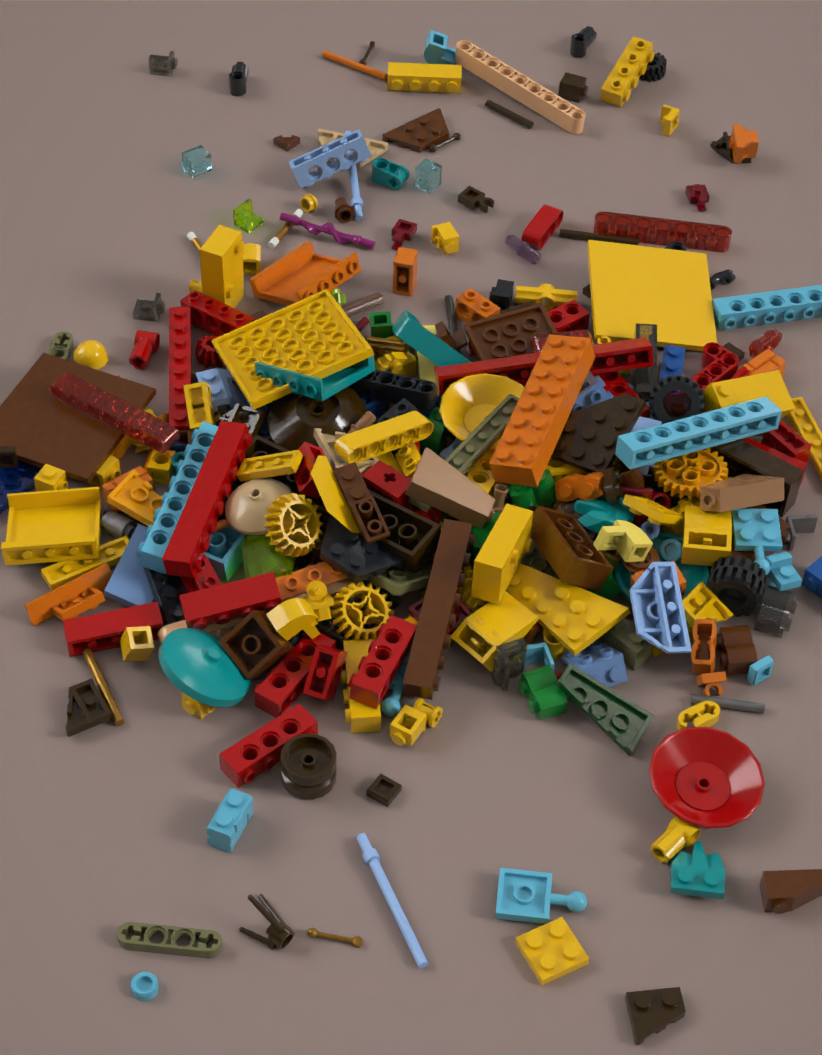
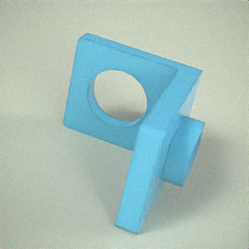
M546 642L515 648L513 661L515 667L543 662L544 666L549 665L554 672L555 664Z

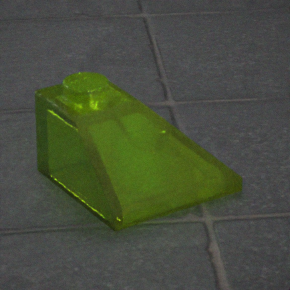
M266 534L248 535L242 546L245 579L274 572L275 578L292 574L297 557L282 555V552L275 551L276 545H269L271 538L266 537Z

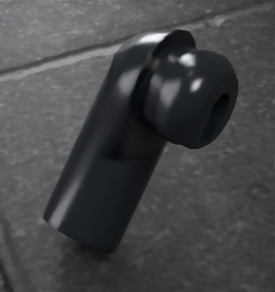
M727 269L715 273L710 278L711 289H714L723 280L728 284L736 279V276L732 273L733 271Z

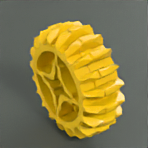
M290 493L274 499L272 505L266 508L269 514L264 516L267 523L263 527L268 529V533L265 536L271 538L269 545H276L275 551L282 552V555L298 557L299 555H307L309 551H312V548H315L314 541L321 542L318 535L323 534L320 527L324 523L319 522L322 514L316 513L318 506H311L312 499H305V495Z
M363 581L359 582L357 586L353 582L348 585V588L346 586L343 587L340 593L334 596V605L331 606L333 610L330 613L331 617L336 619L332 621V625L339 626L337 634L343 632L345 634L344 640H347L349 637L352 640H377L381 624L387 623L390 616L394 615V611L389 609L392 606V602L385 601L387 594L381 595L379 593L380 587L374 590L372 589V583H368L365 587ZM354 598L362 599L360 603L353 602L351 604L347 602ZM373 623L377 625V627L372 629H363L365 624L371 625Z

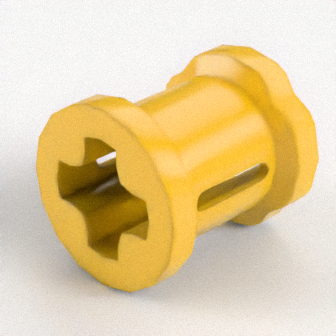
M420 697L413 706L414 709L427 714L426 722L429 723L430 727L434 728L438 724L443 713L442 707H434Z

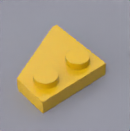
M702 581L682 600L685 618L690 626H693L696 619H710L715 622L727 621L733 616V613Z

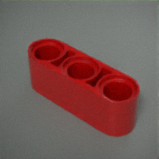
M544 204L524 229L521 243L542 249L561 224L564 211Z

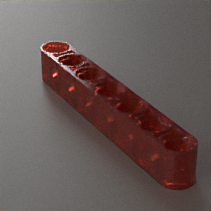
M598 212L595 215L593 233L638 238L639 243L668 246L672 242H681L685 244L687 249L726 252L730 246L732 230L723 225L613 212Z
M64 372L49 386L50 392L55 398L162 454L168 451L180 439L178 430L171 424L70 372Z

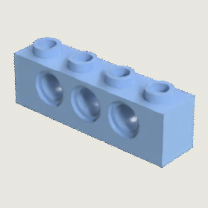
M360 129L289 161V164L300 188L312 186L321 179H328L336 172L345 171L356 163L365 162L371 157V154ZM353 150L351 154L345 155L346 151ZM329 159H335L332 163H327ZM313 166H316V167H317L316 170H314V171H309V169H310L311 167H313Z

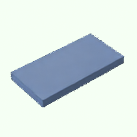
M139 523L103 593L105 597L128 607L152 603L154 599L144 568L139 566L140 556L137 555V551L141 541L145 542L147 539L145 534L148 528Z

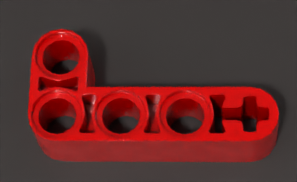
M707 343L704 346L701 365L704 369L693 376L691 380L695 381L702 390L711 383L730 380L737 372L739 358L736 354L718 343Z

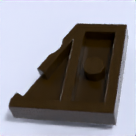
M92 678L69 687L66 725L68 737L112 720V713Z
M680 987L626 992L625 1000L635 1045L642 1044L644 1039L655 1032L658 1034L666 1029L668 1024L675 1023L685 1016L686 1010Z

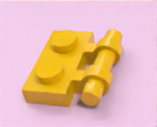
M404 352L385 354L374 362L375 370L395 373L402 368V364L408 358Z

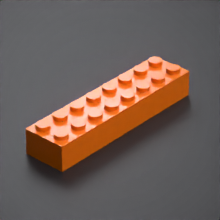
M549 334L489 462L495 482L538 487L595 359L590 338Z

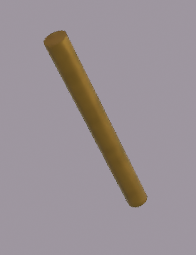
M90 648L84 649L82 654L104 701L112 713V719L116 726H121L125 721Z

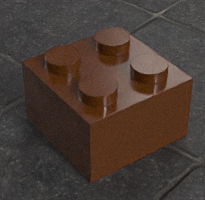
M253 610L219 641L247 679H260L294 648L289 641H286L276 631L267 617V613L263 610Z

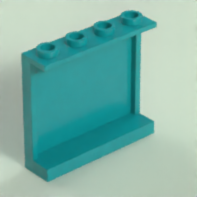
M373 355L323 379L260 362H255L256 376L263 374L265 379L267 377L271 378L275 386L281 387L288 384L289 388L293 391L292 393L324 401L375 371Z

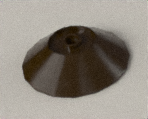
M349 387L344 388L324 401L290 393L272 402L267 423L270 437L274 443L289 451L298 450L304 442L320 447L314 438L315 428L322 429L321 433L335 436V431L347 434L351 429L350 426L352 424L355 425L367 412V409L358 394Z

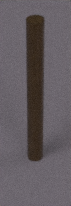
M560 229L559 237L630 245L639 244L638 238L567 229Z

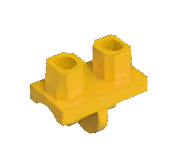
M311 581L306 587L308 597H304V599L308 601L317 615V621L331 619L329 606L334 605L333 598L327 593V587L322 581Z

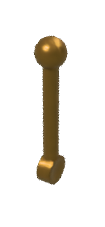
M310 928L307 931L310 938L317 936L352 943L355 948H359L363 944V939L360 936L350 938L319 932L316 928Z

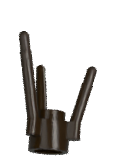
M259 894L258 898L265 908L252 895H248L249 901L271 923L266 930L268 938L244 927H240L239 931L266 944L271 950L276 946L279 949L285 948L294 937L292 929L282 920L262 894Z

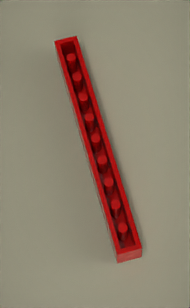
M646 337L592 345L595 359L589 370L592 375L653 366V348ZM541 352L434 367L437 391L441 397L452 383L466 376L484 373L505 376L525 385Z

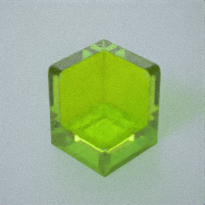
M250 199L233 209L234 225L247 233H250L264 223L262 217L253 213V202Z

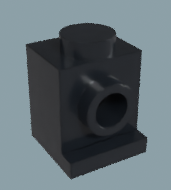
M498 279L496 287H492L489 301L500 307V311L511 306L514 281Z

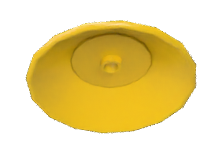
M484 373L466 376L452 383L441 396L439 412L444 426L457 439L464 441L509 394L520 398L524 386L500 375ZM501 437L490 447V450H496Z

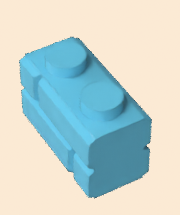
M235 789L228 790L206 828L207 841L210 846L226 852H232L247 825V821L250 820L254 813L252 796Z

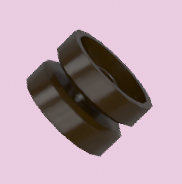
M309 733L294 736L286 742L281 750L280 758L281 781L284 788L297 798L309 800L323 797L330 792L336 783L337 753L333 744L323 736Z

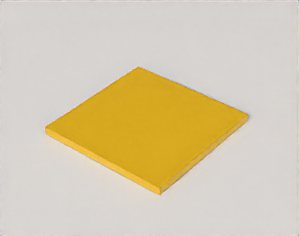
M588 240L587 254L595 340H598L601 336H607L613 342L646 337L652 346L664 347V345L696 351H703L707 343H717L706 253Z
M328 289L322 290L211 341L253 410L293 392L288 384L279 387L274 385L271 378L267 377L265 379L263 374L256 376L255 362L323 379L374 355L371 346Z

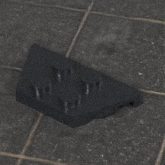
M329 516L320 552L321 560L357 582L366 580L371 576L384 574L385 569L394 566L399 569L404 566L405 559L377 542L368 544L361 533L351 532L335 517Z

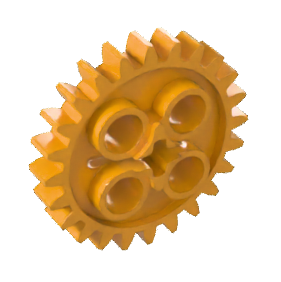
M710 448L656 462L654 466L655 481L658 482V487H664V492L671 490V496L679 494L680 499L685 495L688 496L689 500L693 496L700 499V487L724 481L728 478L727 462H723V456L718 457L717 451L710 453Z

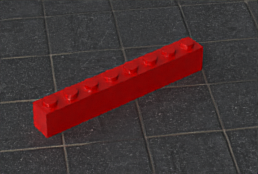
M169 307V431L190 429L183 386L192 384V323L190 307ZM173 436L171 439L181 442L183 437Z
M220 422L163 555L162 561L167 575L194 578L197 569H200L204 551H207L209 548L211 534L216 531L218 517L223 514L225 500L231 494L232 483L237 479L236 474L239 466L245 459L247 447H250L252 442V435L249 433L246 423Z

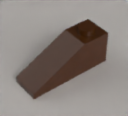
M822 869L763 871L759 886L764 912H774L776 914L791 912L822 896Z

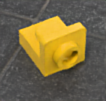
M665 104L661 107L660 121L661 126H663V135L670 136L678 126L680 109Z

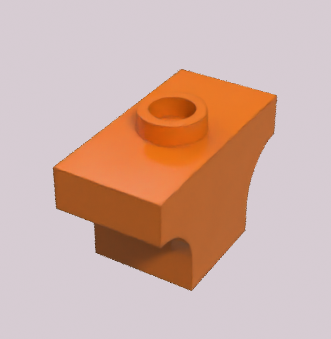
M733 124L731 137L729 138V149H732L734 163H741L744 158H756L759 144L757 131L744 129L741 124Z

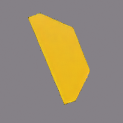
M318 455L311 471V476L327 512L351 532L360 533L327 457Z

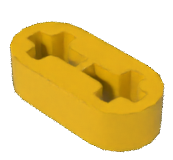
M707 700L682 711L677 720L678 730L685 727H710L714 725L719 719V705Z

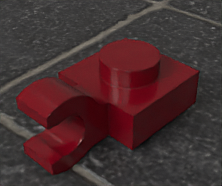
M705 184L686 186L685 193L689 203H696L698 211H706L705 203L709 202L710 196Z
M402 219L397 221L391 233V236H393L392 241H394L392 249L398 250L399 247H402L404 240L410 241L417 231L416 223Z

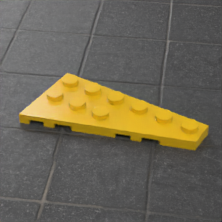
M521 563L506 589L510 595L540 618L537 622L575 656L630 614L628 607L572 584L562 582L560 579Z

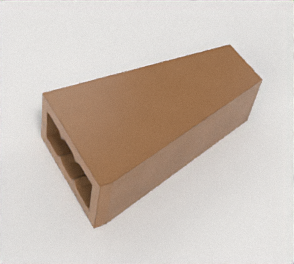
M425 448L405 494L460 520L472 523L473 526L482 529L486 521L490 523L496 511L492 508L495 499L431 449Z
M742 474L700 487V510L724 512L784 500V478Z

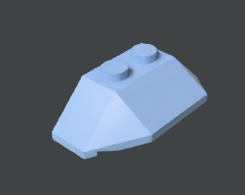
M214 368L192 374L194 383L206 382L210 385L214 411L217 410V406L223 404H230V407L235 406L226 379L232 377L228 370Z
M652 562L629 590L636 633L639 637L667 654L690 653L692 650L675 562Z

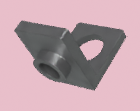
M817 514L791 515L786 517V522L791 525L787 538L789 551H793L796 534L814 533L818 520Z

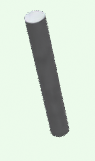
M691 694L690 704H699L708 700L717 703L720 708L764 713L765 704Z

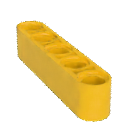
M412 411L341 436L334 444V451L347 463L356 462L357 464L401 448L410 442L415 443L427 438L432 433L434 425L418 411Z

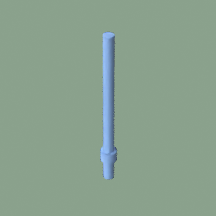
M345 131V132H344V136H345V135H348V134H350V133H352V132H351V131ZM353 150L346 151L347 155L351 154ZM356 164L349 168L352 190L351 205L355 213V220L361 221L363 219V200L360 197Z
M359 834L356 839L363 851L362 857L367 866H370L418 968H424L428 965V961L379 862L380 856L377 850L372 848L366 834Z

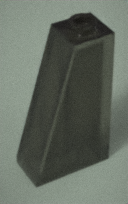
M636 323L634 339L646 337L652 344L653 366L632 369V386L640 399L649 402L652 390L657 385V324Z

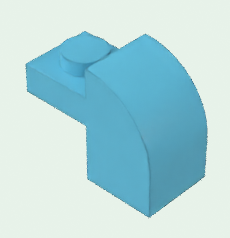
M434 30L429 32L424 49V58L428 64L457 65L455 62L456 50L447 47V35Z
M784 551L764 556L771 566L770 572L767 574L769 578L767 589L777 587L779 591H784L801 586L802 578L792 566L793 557L788 552Z

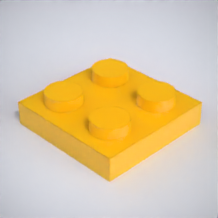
M625 495L622 502L630 507V512L640 516L644 514L648 516V521L656 525L663 524L671 527L672 524L681 525L684 516L648 498Z
M563 917L524 933L515 939V944L541 985H545L589 964V957Z

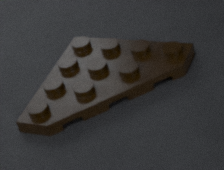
M624 393L570 413L551 458L589 473H604V469L610 468L617 457L615 452L618 436L632 431L646 406L645 400Z

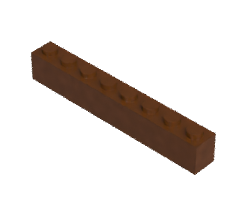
M444 519L402 683L403 695L432 700L434 691H439L441 677H438L439 670H444L446 656L443 654L444 650L450 647L451 635H449V630L454 628L456 622V614L453 613L455 607L459 608L461 593H459V589L464 587L466 582V573L463 572L465 567L470 565L471 553H469L470 547L474 548L476 533L472 532V523Z

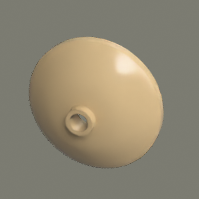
M261 478L250 480L237 487L230 494L225 504L226 519L230 526L240 533L247 535L266 534L268 529L263 527L267 523L264 516L269 514L266 508L272 505L274 499L292 492L287 485L275 479Z

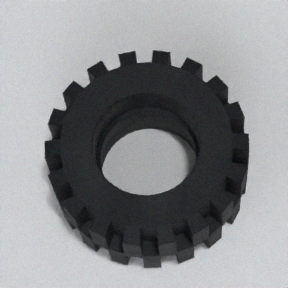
M671 375L659 381L653 388L649 399L650 414H652L654 420L662 421V424L702 414L705 405L702 389L695 381L681 375ZM680 390L688 395L690 407L685 414L673 416L665 410L664 399L671 391Z
M727 556L726 559L722 557L713 563L706 586L733 615H736V617H741L742 615L750 616L751 613L755 614L762 607L769 578L765 574L766 571L760 568L758 563H753L751 559H744L742 556Z

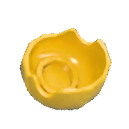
M83 341L74 350L73 358L78 364L98 370L108 362L106 349L98 341Z

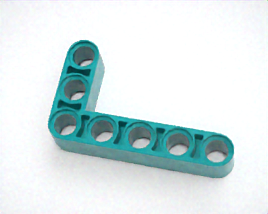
M405 309L392 325L395 335L438 367L471 362L423 327L420 320Z

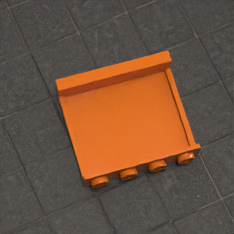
M306 241L250 278L249 281L255 298L289 306L322 290L328 289L331 292L360 272L361 267L356 252L341 260L316 254L312 242Z

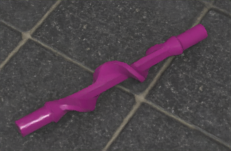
M283 212L280 215V220L296 226H303L314 235H318L321 232L332 235L339 244L352 242L357 246L361 245L370 249L375 247V241L335 230L333 223L327 222L319 226L307 222L298 216H292Z

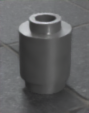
M107 512L101 520V528L104 529V532L117 539L125 535L128 539H131L136 529L133 520L117 512Z

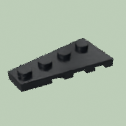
M143 567L155 602H158L164 626L185 620L179 595L186 594L188 591L181 578Z

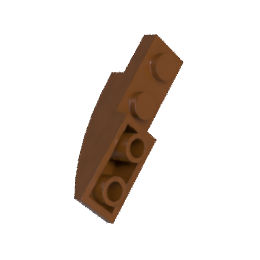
M356 462L334 469L336 480L356 525L366 542L370 544L389 537L390 532L373 495L369 493Z

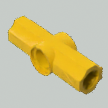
M548 283L541 284L539 287L516 286L515 303L524 304L533 301L534 305L542 303L546 311H549L574 299L577 301L578 291L555 289L553 285Z

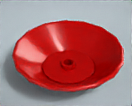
M708 726L685 727L669 734L653 751L649 766L652 790L664 808L683 822L705 829L729 828L748 819L762 800L765 782L760 762L746 744L725 731Z

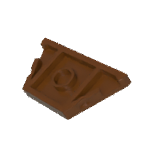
M440 108L382 134V141L388 143L389 140L398 142L399 147L409 148L418 153L429 149L431 145H437L449 139V131Z

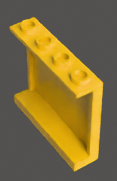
M99 487L7 494L9 503L6 541L1 544L5 566L99 558L102 513Z

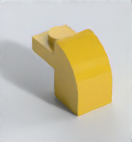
M293 598L284 601L266 614L276 631L286 641L301 630H304L312 639L320 634L315 626L318 624L316 620L318 617L308 601L303 598Z

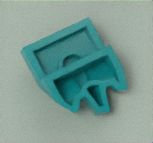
M599 496L593 500H577L573 505L574 510L583 515L577 520L586 528L599 533L602 526H613L616 520L632 523L634 513L629 511V506L622 503L624 500L620 498V503L613 505L608 503L606 496Z
M695 841L691 854L679 851L671 859L670 893L723 899L725 868L719 853L713 852L712 855H705L701 841Z

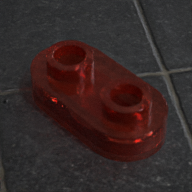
M775 328L767 330L762 337L750 344L749 356L755 358L767 349L773 351L779 345L782 333Z

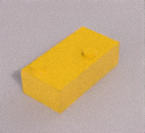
M219 225L199 249L202 294L232 308H235L245 295L243 270L244 242L242 241L241 231Z
M779 370L714 382L702 390L705 399V413L762 397H768L782 410L780 420L795 409Z
M510 504L505 505L474 560L471 597L499 604L526 552L530 553L532 549L533 539H530L533 511Z

